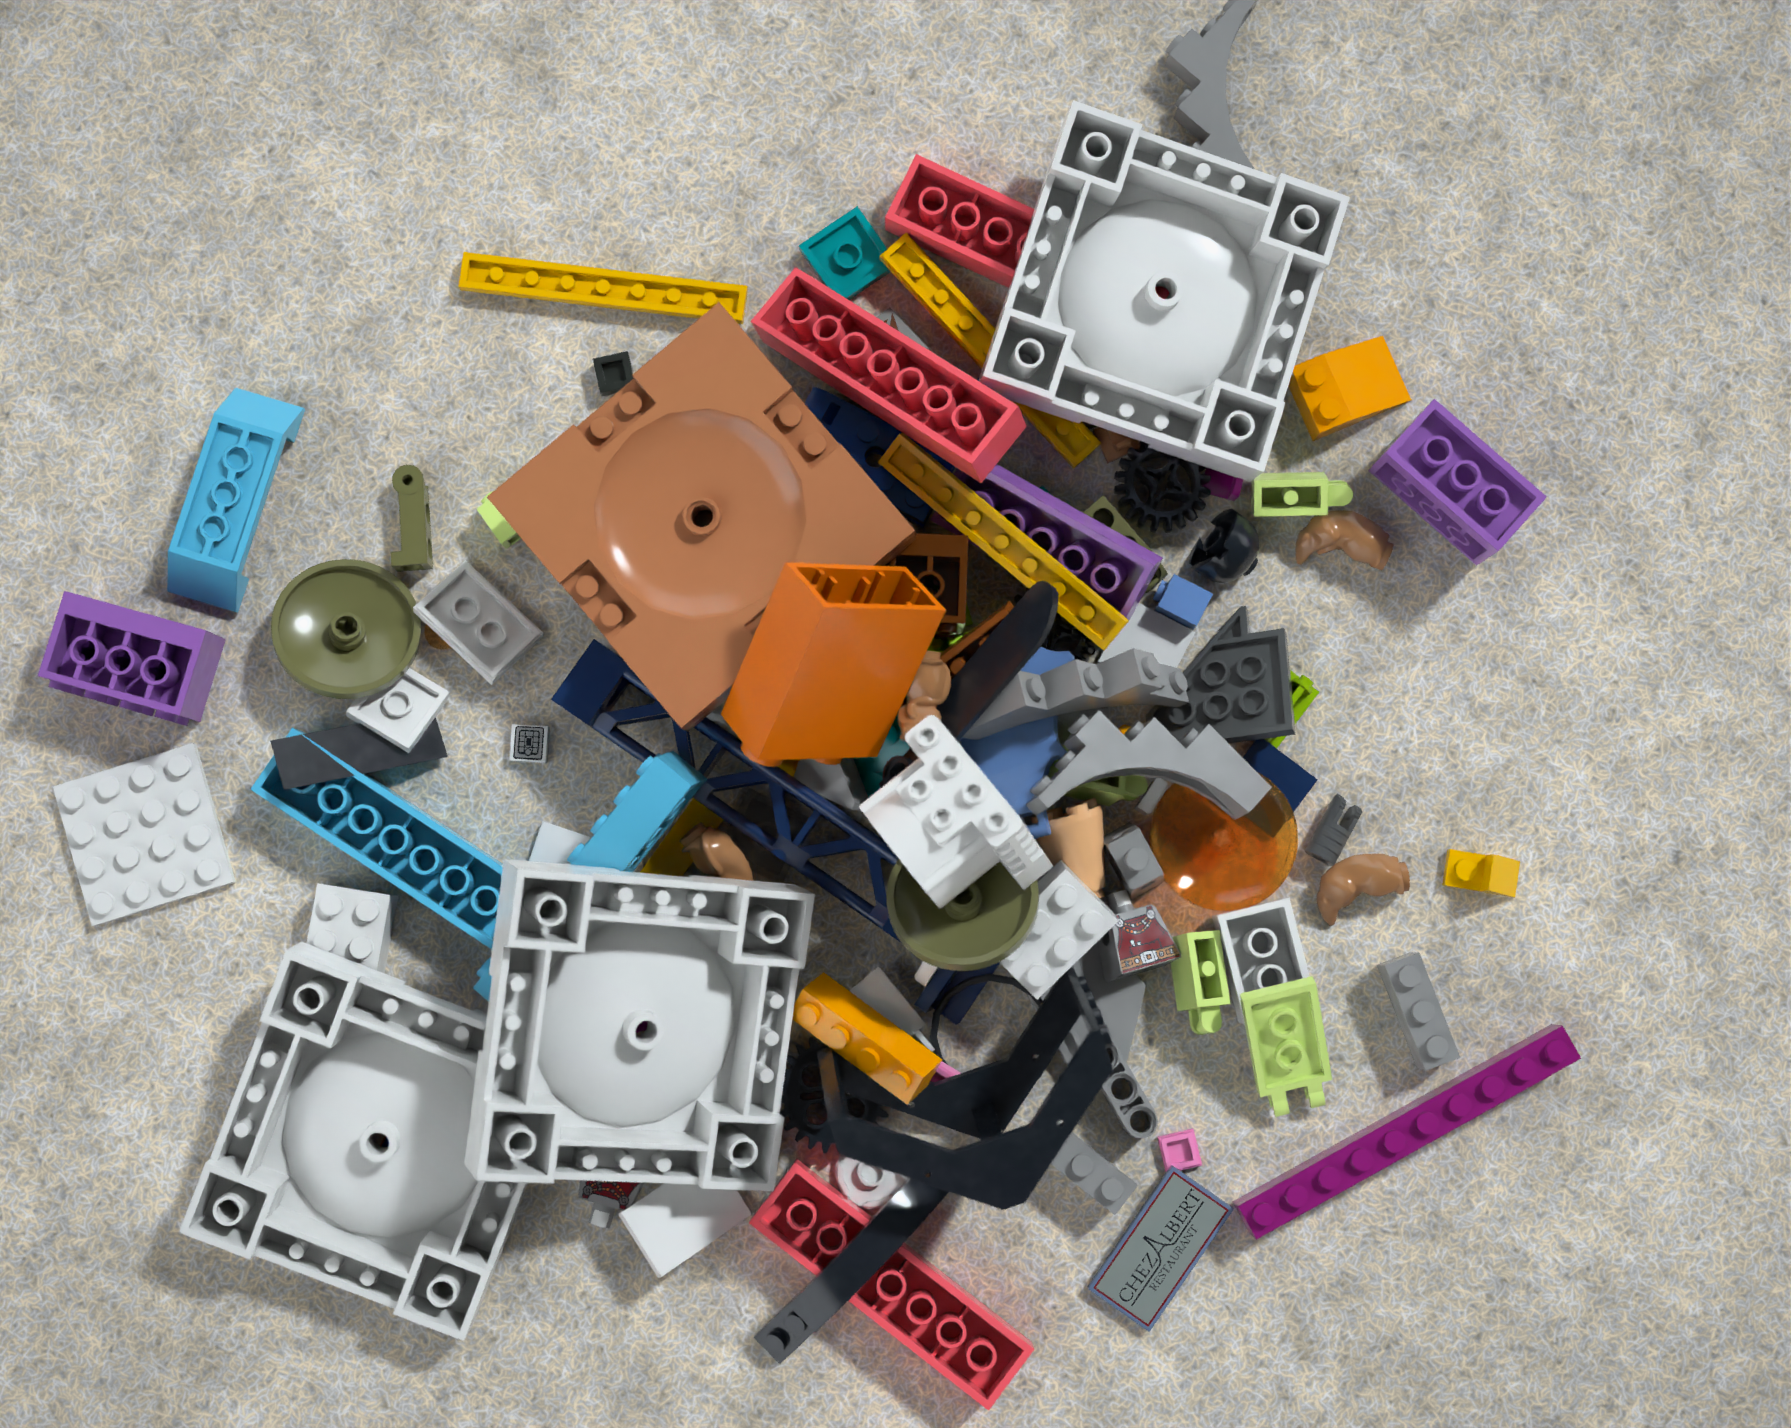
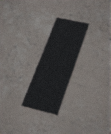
M434 718L409 753L361 723L270 741L284 790L355 776L307 738L362 774L448 757L436 718Z

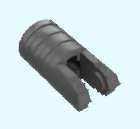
M1338 793L1333 796L1305 849L1308 855L1329 866L1336 864L1363 812L1356 805L1349 807L1338 825L1337 823L1347 802Z

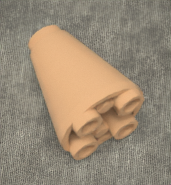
M1092 798L1065 808L1066 813H1063L1062 807L1046 811L1051 834L1036 840L1053 867L1062 860L1099 898L1104 897L1102 888L1105 887V860L1101 804L1098 805L1096 798ZM1037 816L1031 817L1032 824L1038 823Z

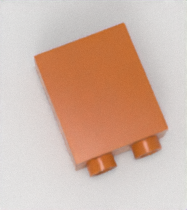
M785 562L722 709L721 716L741 739V750L745 756L763 766L777 767L784 760L813 759L823 764L837 765L841 763L843 758L877 757L946 609L906 567Z

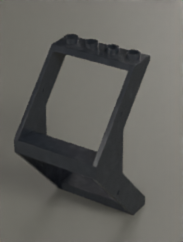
M1072 966L1054 983L1007 1058L937 1082L930 1081L927 1087L911 1101L914 1102L912 1105L905 1104L830 1047L817 1051L828 1122L842 1156L1005 1210L1027 1201L1113 1071L1107 1048L1113 1046V1042L1085 976L1077 977ZM1081 1015L1088 1034L1029 1124L1004 1132ZM845 1092L979 1138L980 1141L951 1150L849 1115Z

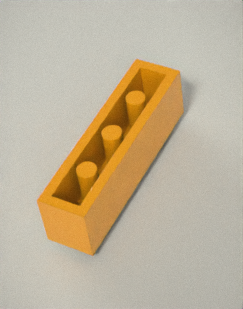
M824 972L802 989L794 1004L792 1020L907 1105L927 1087L943 1060Z

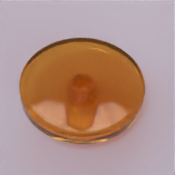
M1258 773L1272 788L1250 813L1235 820L1213 801L1188 787L1173 783L1158 801L1150 824V848L1164 873L1163 881L1183 900L1197 907L1212 911H1234L1248 908L1271 896L1289 875L1298 848L1296 819L1284 794L1272 781L1262 774Z

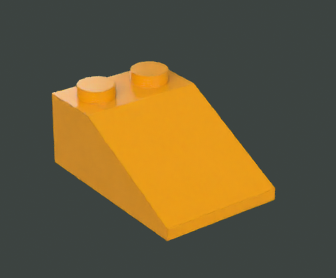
M1383 336L1327 352L1295 365L1288 385L1312 441L1411 401Z

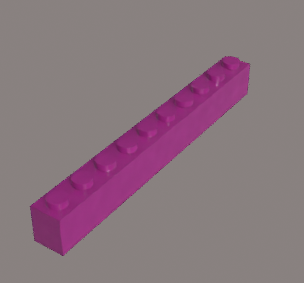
M1550 1024L1234 1200L1233 1204L1248 1232L1257 1240L1581 1059V1056L1564 1026Z

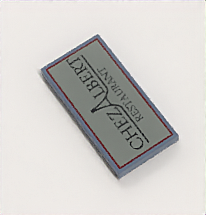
M1171 1165L1087 1286L1088 1289L1150 1332L1234 1208Z

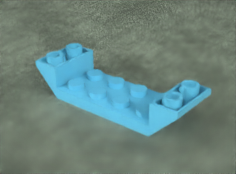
M235 387L215 411L168 549L167 592L236 613L239 612L249 582V578L243 576L242 571L285 441L295 442L305 412L303 407Z

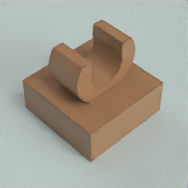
M1101 427L1093 430L1094 436L1101 442L1099 447L1107 464L1128 455L1127 451L1130 447L1137 450L1140 448L1139 441Z

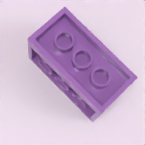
M1433 399L1368 470L1476 566L1497 553L1547 498L1546 495L1436 399Z
M64 591L38 676L49 679L48 687L81 697L84 696L117 707L119 705V707L153 716L156 710L154 717L188 726L189 719L201 722L226 639L207 630Z

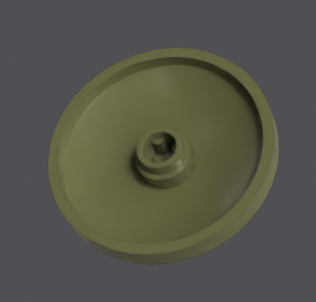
M340 559L317 564L293 578L276 601L271 618V635L276 656L281 666L293 680L316 694L336 699H357L376 694L398 681L407 672L417 655L421 640V620L413 612L416 601L409 589L398 577L373 563L353 559Z
M900 859L894 865L887 884L888 914L896 936L913 955L930 965L942 969L956 971L976 970L1002 961L1024 943L1035 924L1038 914L1039 890L1037 880L1023 890L1000 861L941 909L924 891Z

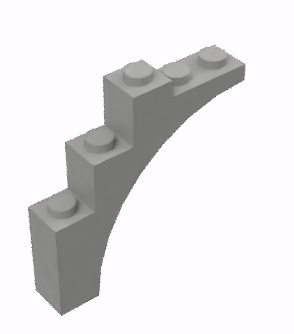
M1228 0L1222 9L1225 13L1218 21L1212 18L1200 34L1191 28L1184 37L1179 34L1174 38L1166 49L1168 57L1165 66L1189 86L1175 102L1177 110L1174 119L1202 142L1201 144L1196 141L1191 147L1254 169L1240 147L1230 121L1226 99V67L1231 46L1238 30L1251 14L1258 0Z
M1134 648L1098 664L1074 659L1040 675L1019 671L962 738L979 740L1028 722L1087 709L1123 705H1162L1177 708L1189 703L1186 692L1188 688L1187 680L1180 668L1160 664L1154 657V653Z
M1098 710L1088 718L1082 714L1070 725L1068 730L1071 735L1063 743L1069 751L1055 763L1054 766L1058 771L1051 778L1045 775L1033 786L1030 791L1034 796L1026 806L1037 816L1052 806L1065 793L1079 785L1105 777L1138 775L1161 778L1188 787L1213 801L1235 820L1250 813L1272 787L1210 724L1198 731L1191 728L1178 741L1155 717L1144 724L1137 721L1123 734Z

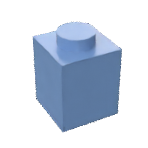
M1174 574L1169 583L1162 580L1157 588L1153 600L1157 601L1158 604L1154 611L1194 630L1213 593Z

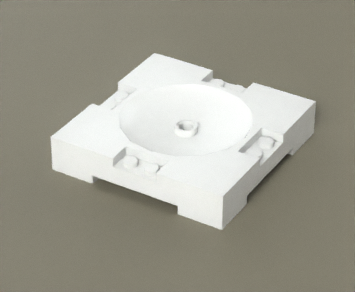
M1073 100L1064 118L1017 267L978 381L1008 400L1078 424L1083 421L1148 443V448L1251 482L1265 470L1286 403L1283 402L1323 273L1330 263L1350 197L1283 173L1275 177L1141 130L1143 124ZM1162 286L1166 288L1170 293V299L1159 297L1155 287Z
M504 859L489 970L492 982L483 1050H479L464 1161V1164L476 1181L554 1184V1179L698 1184L702 1189L774 1191L784 1117L779 1113L799 968L805 969L815 894L795 884L689 875V877L624 872L614 868ZM648 1021L646 1031L641 1035L635 1036V1030L639 1023Z
M299 942L285 952L259 1020L262 1022L211 1157L205 1162L179 1233L247 1259H251L253 1256L265 1259L395 1309L394 1315L464 1341L475 1322L527 1183L476 1181L464 1164L479 1050H483L487 1013L478 1009L472 1011L409 987L405 985L406 982L304 942ZM374 1133L384 1134L389 1140V1147L379 1146L374 1140Z

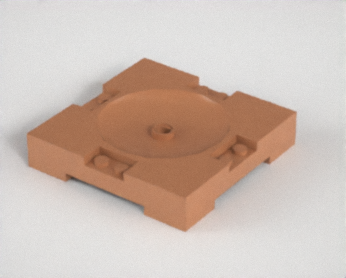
M719 302L632 374L634 379L577 427L574 424L487 496L489 501L596 625L611 646L675 722L687 732L727 700L785 562L885 566L916 540L914 528L847 450L835 440L793 391L792 386ZM704 510L711 511L713 519L706 527L695 525V516L699 512Z

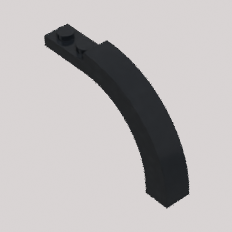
M908 1178L853 1239L753 1338L781 1364L814 1332L816 1333L883 1266L949 1192Z

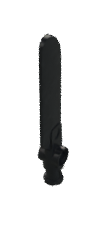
M1038 581L1031 586L951 680L949 694L942 704L937 705V710L942 716L941 723L957 742L960 741L1037 652L1049 634L1058 609V592L1048 582ZM910 746L904 756H895L887 761L882 773L883 779L879 783L880 789L918 759V756Z

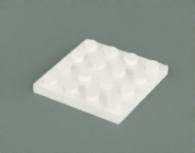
M195 743L53 786L92 926H98L236 882Z

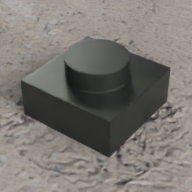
M628 351L593 358L601 396L617 393L634 379Z

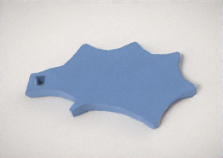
M1040 647L1020 671L1040 675L1074 660V656L1069 651L1057 652ZM1058 715L1002 730L979 740L960 739L965 752L1014 809L1024 824V817L1034 814L1026 806L1034 796L1030 790L1045 775L1048 776L1053 762L1060 759L1067 752L1060 744L1058 737ZM1046 810L1037 815L1038 823L1026 826L1034 839L1051 834Z

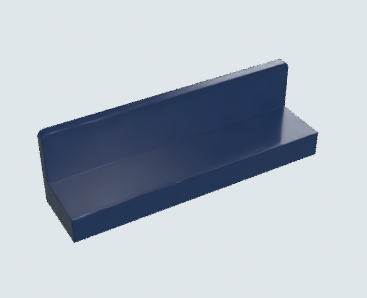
M1000 963L968 971L938 968L914 1005L925 1013L936 1009L947 991L967 978L993 974ZM987 982L969 985L954 995L941 1015L952 1023L959 1024Z

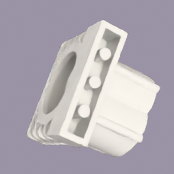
M935 715L927 716L906 733L905 740L918 756V759L858 806L940 909L999 861L1023 890L1053 867L1022 819Z

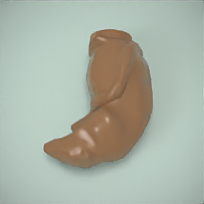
M1347 510L1328 511V515H1315L1308 525L1299 532L1295 547L1296 563L1303 564L1313 552H1317L1320 555L1333 550H1342L1354 561L1369 564L1371 567L1382 571L1389 560L1394 544L1388 542L1390 535L1384 532L1380 525L1365 516Z
M926 652L906 694V704L900 707L898 711V724L901 728L900 739L906 741V733L927 716L935 715L941 721L942 716L937 710V705L942 704L949 694L951 676L947 665L943 663V660H940V652Z
M700 822L680 839L679 842L684 846L681 851L683 853L689 852L696 867L703 873L717 878L753 881L752 871L744 854L724 831L711 826L705 827Z
M1376 853L1353 855L1336 863L1321 876L1316 902L1322 917L1329 926H1333L1339 910L1342 907L1346 908L1361 893L1378 897L1392 892L1400 895L1404 894V891H1409L1410 889L1408 867L1405 862H1398V857Z

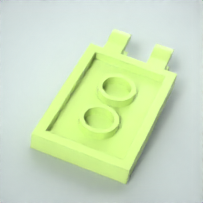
M1311 976L1239 994L1256 1089L1260 1097L1268 1096L1270 1108L1273 1107L1274 1116L1290 1114L1286 1091L1301 1087L1304 1089L1306 1099H1309L1311 1108L1326 1105L1322 1082L1332 1080L1317 985L1314 978Z

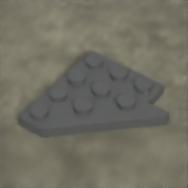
M1241 606L1183 672L1188 685L1186 692L1189 703L1177 708L1154 705L1146 715V722L1155 717L1178 741L1191 728L1198 731L1208 724L1229 744L1295 735L1288 641L1285 629L1250 633L1249 612L1246 606Z

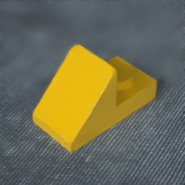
M1447 849L1442 885L1515 898L1520 861L1495 854L1482 855Z

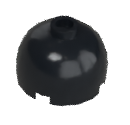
M1232 508L1224 510L1210 522L1216 527L1208 535L1204 544L1201 537H1199L1188 559L1189 564L1192 565L1191 568L1213 582L1219 583L1236 580L1242 575H1249L1258 563V558L1256 557L1259 551V536L1251 522Z

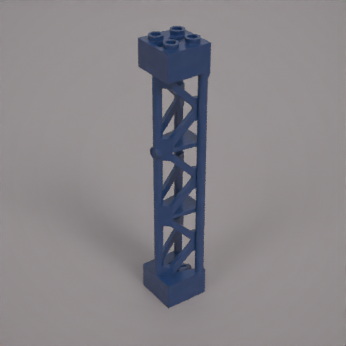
M595 639L590 643L551 698L552 701L642 763L649 756L654 758L656 754L618 729V727L672 718L627 663ZM629 684L655 701L652 704L611 711ZM705 717L694 728L716 743L698 770L706 778L709 776L726 751L751 767L752 770L708 778L693 796V799L901 943L889 919L886 890L880 864L881 859L894 866L899 858L885 840L780 767H767L750 760L741 750L742 741L709 718ZM672 718L678 755L696 769L690 732L683 730ZM769 784L778 838L772 836L713 795V793ZM786 792L814 811L794 841L792 840L785 802ZM821 817L850 836L847 839L801 847ZM859 850L866 851L876 905L873 906L809 860Z

